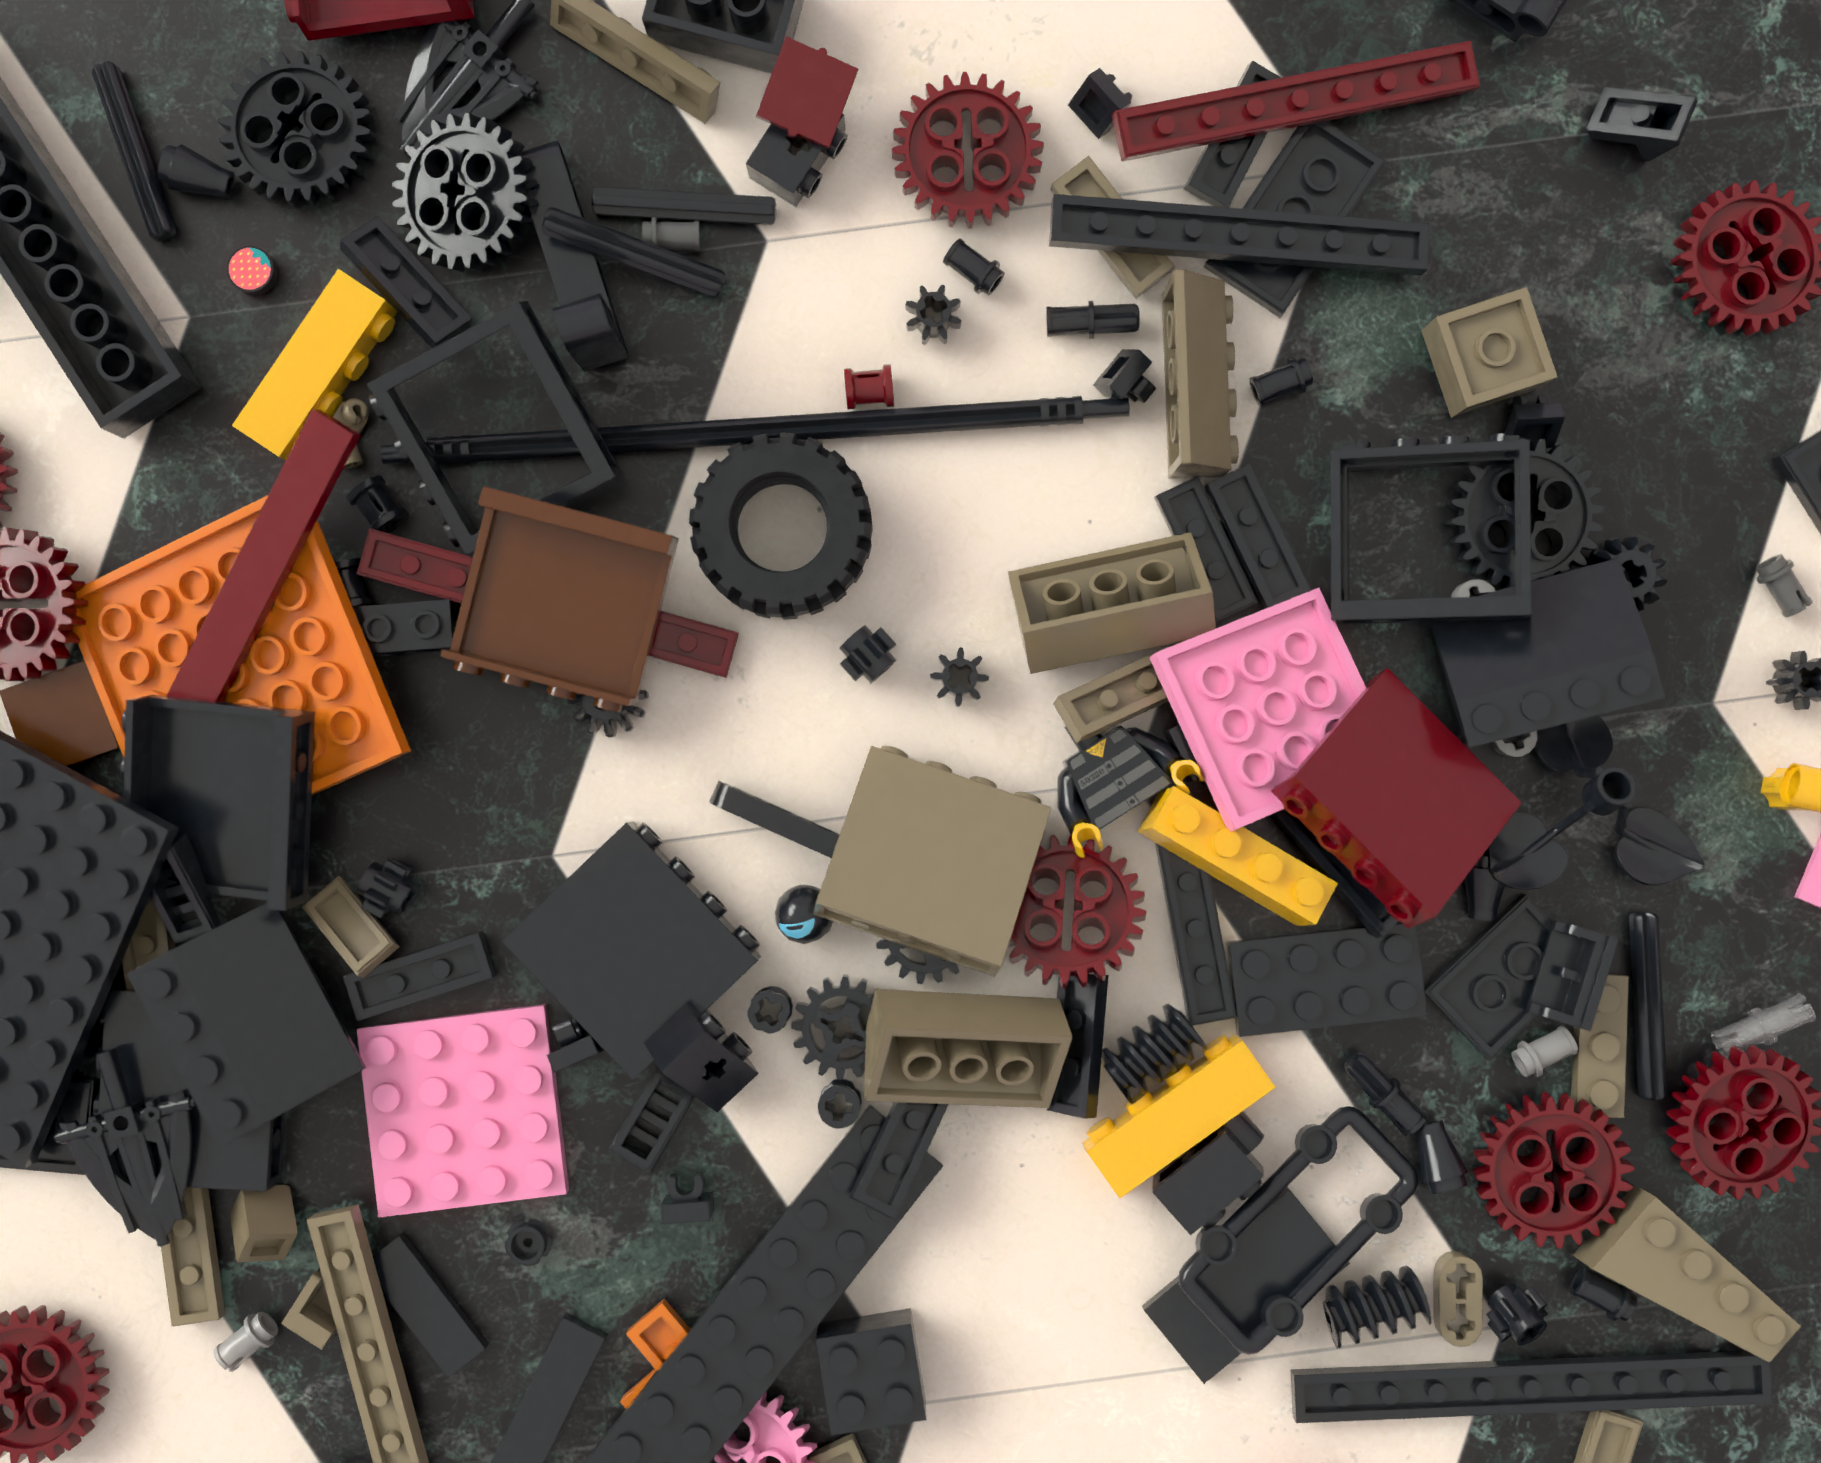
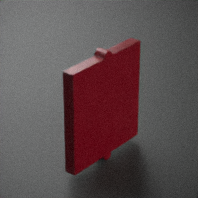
M786 36L755 117L786 130L790 138H794L797 135L828 149L859 69L827 55L825 48L816 50Z

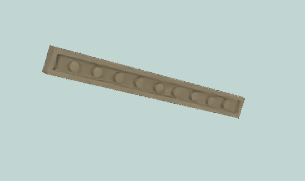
M150 897L122 960L126 989H134L127 973L175 948V943ZM186 1187L184 1201L187 1216L182 1220L175 1221L169 1233L170 1243L161 1246L172 1327L219 1320L226 1315L208 1188Z

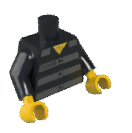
M1117 726L1104 735L1099 733L1076 744L1067 727H1064L1079 751L1062 761L1064 769L1057 777V808L1072 835L1076 854L1081 858L1085 857L1081 846L1082 842L1089 839L1094 840L1098 843L1099 849L1102 850L1104 846L1100 829L1173 784L1169 777H1172L1178 789L1187 794L1191 792L1182 782L1187 775H1197L1202 782L1204 781L1203 774L1195 762L1185 760L1166 741L1137 727L1125 730L1122 726Z

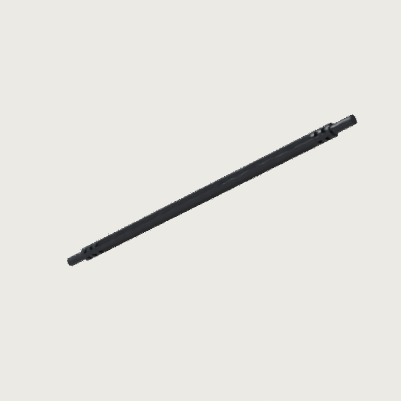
M1073 396L1069 398H1039L1037 400L599 427L598 429L611 453L726 446L735 445L738 442L740 445L750 444L754 442L753 436L767 434L768 439L780 438L781 432L795 433L797 439L805 441L808 437L820 440L1024 426L1042 427L1055 424L1058 426L1071 423L1083 424V419L1129 416L1130 405L1128 397L1123 399L1082 400V396ZM568 430L474 436L461 435L458 437L444 436L442 438L428 437L425 442L438 465L445 463L457 464L460 462L474 463L476 461L581 455ZM395 444L381 445L380 453L383 464L405 462L398 453Z

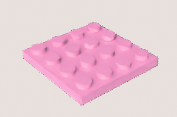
M1320 588L1158 651L1149 657L1226 828H1229L1230 832L1285 809L1282 802L1271 790L1295 772L1366 688L1336 622L1331 620V612Z
M548 1004L364 1026L357 1029L359 1054L366 1066L361 1072L378 1218L564 1195L569 1192L556 1072L554 1073L547 1057L548 1054L553 1052Z

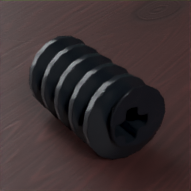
M1170 1004L1163 1006L1165 1022L1154 1015L1147 1017L1151 1032L1147 1033L1139 1026L1132 1028L1135 1039L1134 1044L1121 1036L1117 1038L1120 1054L1116 1055L1108 1048L1102 1049L1104 1068L1130 1104H1132L1130 1087L1135 1088L1142 1094L1148 1092L1144 1077L1149 1076L1159 1084L1163 1082L1161 1065H1165L1173 1072L1179 1070L1175 1055L1179 1053L1189 1061L1194 1060L1192 1043H1196L1203 1049L1208 1050L1206 1044L1186 1016Z
M1407 1265L1399 1268L1398 1280L1389 1270L1383 1271L1380 1276V1286L1371 1275L1363 1277L1362 1291L1353 1280H1348L1344 1283L1343 1295L1335 1285L1326 1287L1323 1309L1332 1340L1337 1349L1342 1348V1333L1344 1332L1349 1334L1355 1344H1359L1361 1328L1366 1327L1373 1339H1378L1379 1323L1384 1322L1392 1335L1397 1334L1398 1318H1403L1411 1330L1416 1329L1417 1313H1421L1428 1324H1431L1430 1308L1423 1286L1413 1270Z

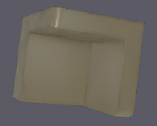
M276 1185L268 1191L240 1190L230 1211L236 1261L285 1260L298 1234L290 1187L288 1185Z
M318 1269L310 1277L281 1324L322 1350L337 1335V1329L321 1271Z

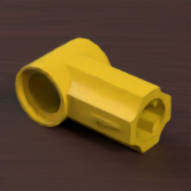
M1798 763L1790 764L1788 768H1777L1772 775L1763 777L1760 793L1767 798L1769 807L1775 809L1821 813V769Z

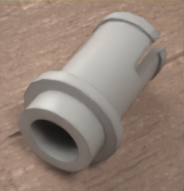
M1560 1026L1557 1030L1530 1043L1525 1041L1519 1042L1517 1049L1512 1051L1511 1054L1517 1069L1524 1077L1530 1075L1539 1077L1543 1074L1544 1068L1570 1055L1577 1054L1578 1047L1568 1029Z
M259 1312L257 1315H248L240 1329L215 1347V1359L223 1369L227 1370L229 1368V1372L237 1370L244 1361L261 1347L268 1348L274 1343V1337L278 1334V1326L269 1314Z

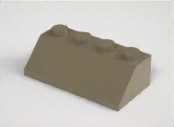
M1174 270L1162 293L1168 479L1194 478L1196 476L1199 478L1222 477L1231 470V464H1237L1239 454L1238 438L1236 435H1230V417L1236 416L1237 396L1235 389L1228 388V371H1233L1235 366V346L1233 342H1227L1226 324H1232L1233 298L1231 295H1225L1224 280L1187 270Z
M1191 532L1008 571L1030 674L1183 642L1216 629L1213 592Z
M876 989L866 1025L865 1101L1049 1108L1072 1040V1034L1060 999Z

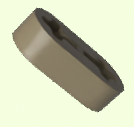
M1450 1251L1440 1256L1434 1266L1433 1319L1439 1334L1447 1342L1458 1347L1470 1346L1481 1335L1483 1326V1278L1481 1269L1474 1260L1463 1252ZM1456 1264H1460L1464 1270L1469 1272L1468 1277L1460 1278L1459 1293H1456V1284L1447 1277L1448 1273L1456 1271ZM1456 1304H1459L1460 1313L1468 1320V1324L1460 1325L1459 1333H1456L1447 1325L1448 1321L1456 1319Z

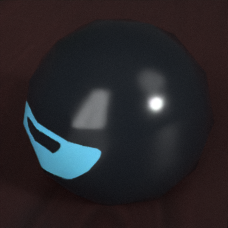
M805 884L789 888L778 899L775 909L776 925L788 940L807 944L821 939L831 930L833 921L813 914L820 888Z

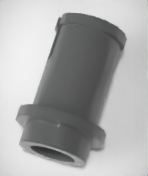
M652 217V222H642V240L670 251L695 250V252H700L699 221L657 222V217Z
M1782 554L1765 560L1756 567V571L1759 574L1756 580L1759 584L1765 583L1781 608L1783 616L1790 617L1805 610V606H1810L1813 601L1811 597H1808L1791 569L1794 566L1791 559L1786 560Z

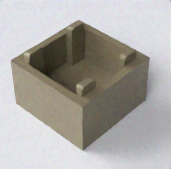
M1527 287L1437 316L1421 330L1451 418L1540 389L1558 377Z

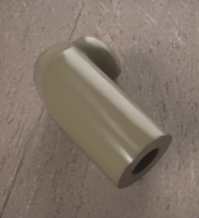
M351 398L338 407L333 418L360 434L367 423L369 409L362 400ZM357 443L343 470L355 468L363 463Z

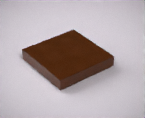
M85 660L42 675L39 679H31L0 690L15 739L68 768L120 750Z

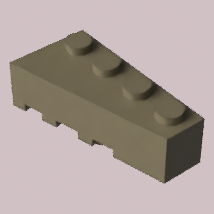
M1636 1185L1621 1199L1627 1205L1626 1208L1614 1207L1610 1212L1615 1223L1610 1224L1603 1220L1598 1225L1600 1236L1596 1237L1591 1233L1573 1254L1574 1257L1591 1269L1769 1363L1801 1327L1657 1197Z

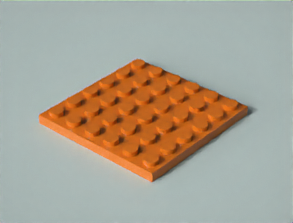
M268 495L87 583L86 586L76 592V598L88 601V605L78 608L76 615L82 617L87 622L86 625H74L73 632L80 638L79 648L123 757H125V733L122 728V716L126 709V700L148 695L167 696ZM318 520L223 701L315 712L312 795L411 752Z

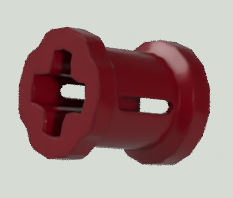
M884 364L881 370L853 372L851 368L844 369L847 409H855L856 405L885 403L887 407H894L891 364Z

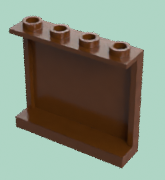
M483 486L478 505L484 506L485 511L451 648L442 650L440 657L455 660L453 669L480 676H482L484 668L502 673L500 681L524 688L529 687L530 680L548 685L546 693L556 697L575 700L576 693L595 697L593 706L610 711L622 712L623 705H637L679 538Z

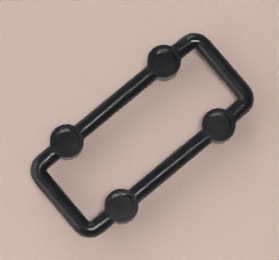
M1340 1107L1321 1125L1309 1124L1302 1127L1296 1134V1150L1260 1188L1222 1225L1215 1224L1200 1230L1195 1242L1197 1251L1183 1264L1179 1271V1287L1183 1294L1230 1345L1240 1353L1256 1354L1263 1350L1277 1335L1289 1337L1296 1334L1304 1320L1302 1309L1376 1233H1392L1402 1222L1403 1212L1401 1207L1417 1189L1419 1181L1417 1172L1413 1165L1371 1120L1355 1107ZM1347 1125H1350L1398 1176L1399 1181L1386 1195L1375 1193L1364 1199L1360 1207L1361 1220L1287 1296L1281 1294L1273 1295L1265 1301L1261 1310L1262 1322L1248 1335L1197 1281V1278L1211 1264L1222 1266L1231 1262L1237 1253L1236 1238L1311 1162L1323 1164L1331 1160L1337 1150L1336 1137Z

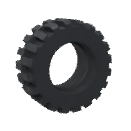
M781 432L780 438L769 439L767 434L753 436V443L741 447L738 442L727 449L729 455L724 460L719 462L715 459L707 468L709 476L706 481L698 483L694 492V496L697 499L695 508L690 509L689 524L692 526L693 534L690 537L692 549L697 555L700 563L699 566L705 576L721 594L739 608L769 619L770 617H782L784 620L798 619V616L809 613L812 616L824 611L823 607L833 601L837 603L846 595L847 589L853 582L857 583L863 573L862 568L866 559H869L872 547L871 538L873 532L868 496L865 494L862 482L855 470L852 471L847 466L845 459L835 450L830 452L825 449L822 442L808 437L807 441L796 438L795 433ZM790 484L805 489L821 504L827 521L826 538L819 553L808 564L791 571H772L757 565L744 552L738 535L739 517L745 504L759 491L774 485Z

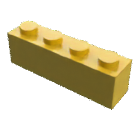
M338 269L232 426L278 457L287 460L312 409H320L330 416H334L338 407L342 404L343 397L341 395L350 381L357 380L366 370L369 363L367 356L377 341H384L391 333L395 324L394 316L397 310L385 299Z
M1175 786L1158 792L1137 831L1296 926L1316 925L1338 884L1244 827L1230 832L1229 828H1226L1219 812Z
M1235 1034L1230 1038H1227L1226 1035L1217 1037L1206 1045L1208 1050L1202 1049L1205 1056L1190 1066L1187 1062L1178 1065L1179 1070L1177 1072L1171 1070L1164 1076L1163 1079L1166 1083L1153 1093H1150L1149 1090L1146 1094L1138 1093L1132 1098V1104L1129 1102L1125 1104L1127 1111L1113 1121L1110 1117H1106L1087 1131L1086 1134L1089 1138L1082 1142V1144L1119 1199L1276 1088L1243 1040Z

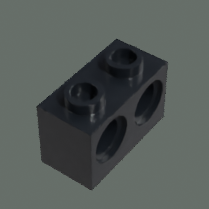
M445 599L354 607V612L373 658L441 653L442 650L450 649L461 604Z

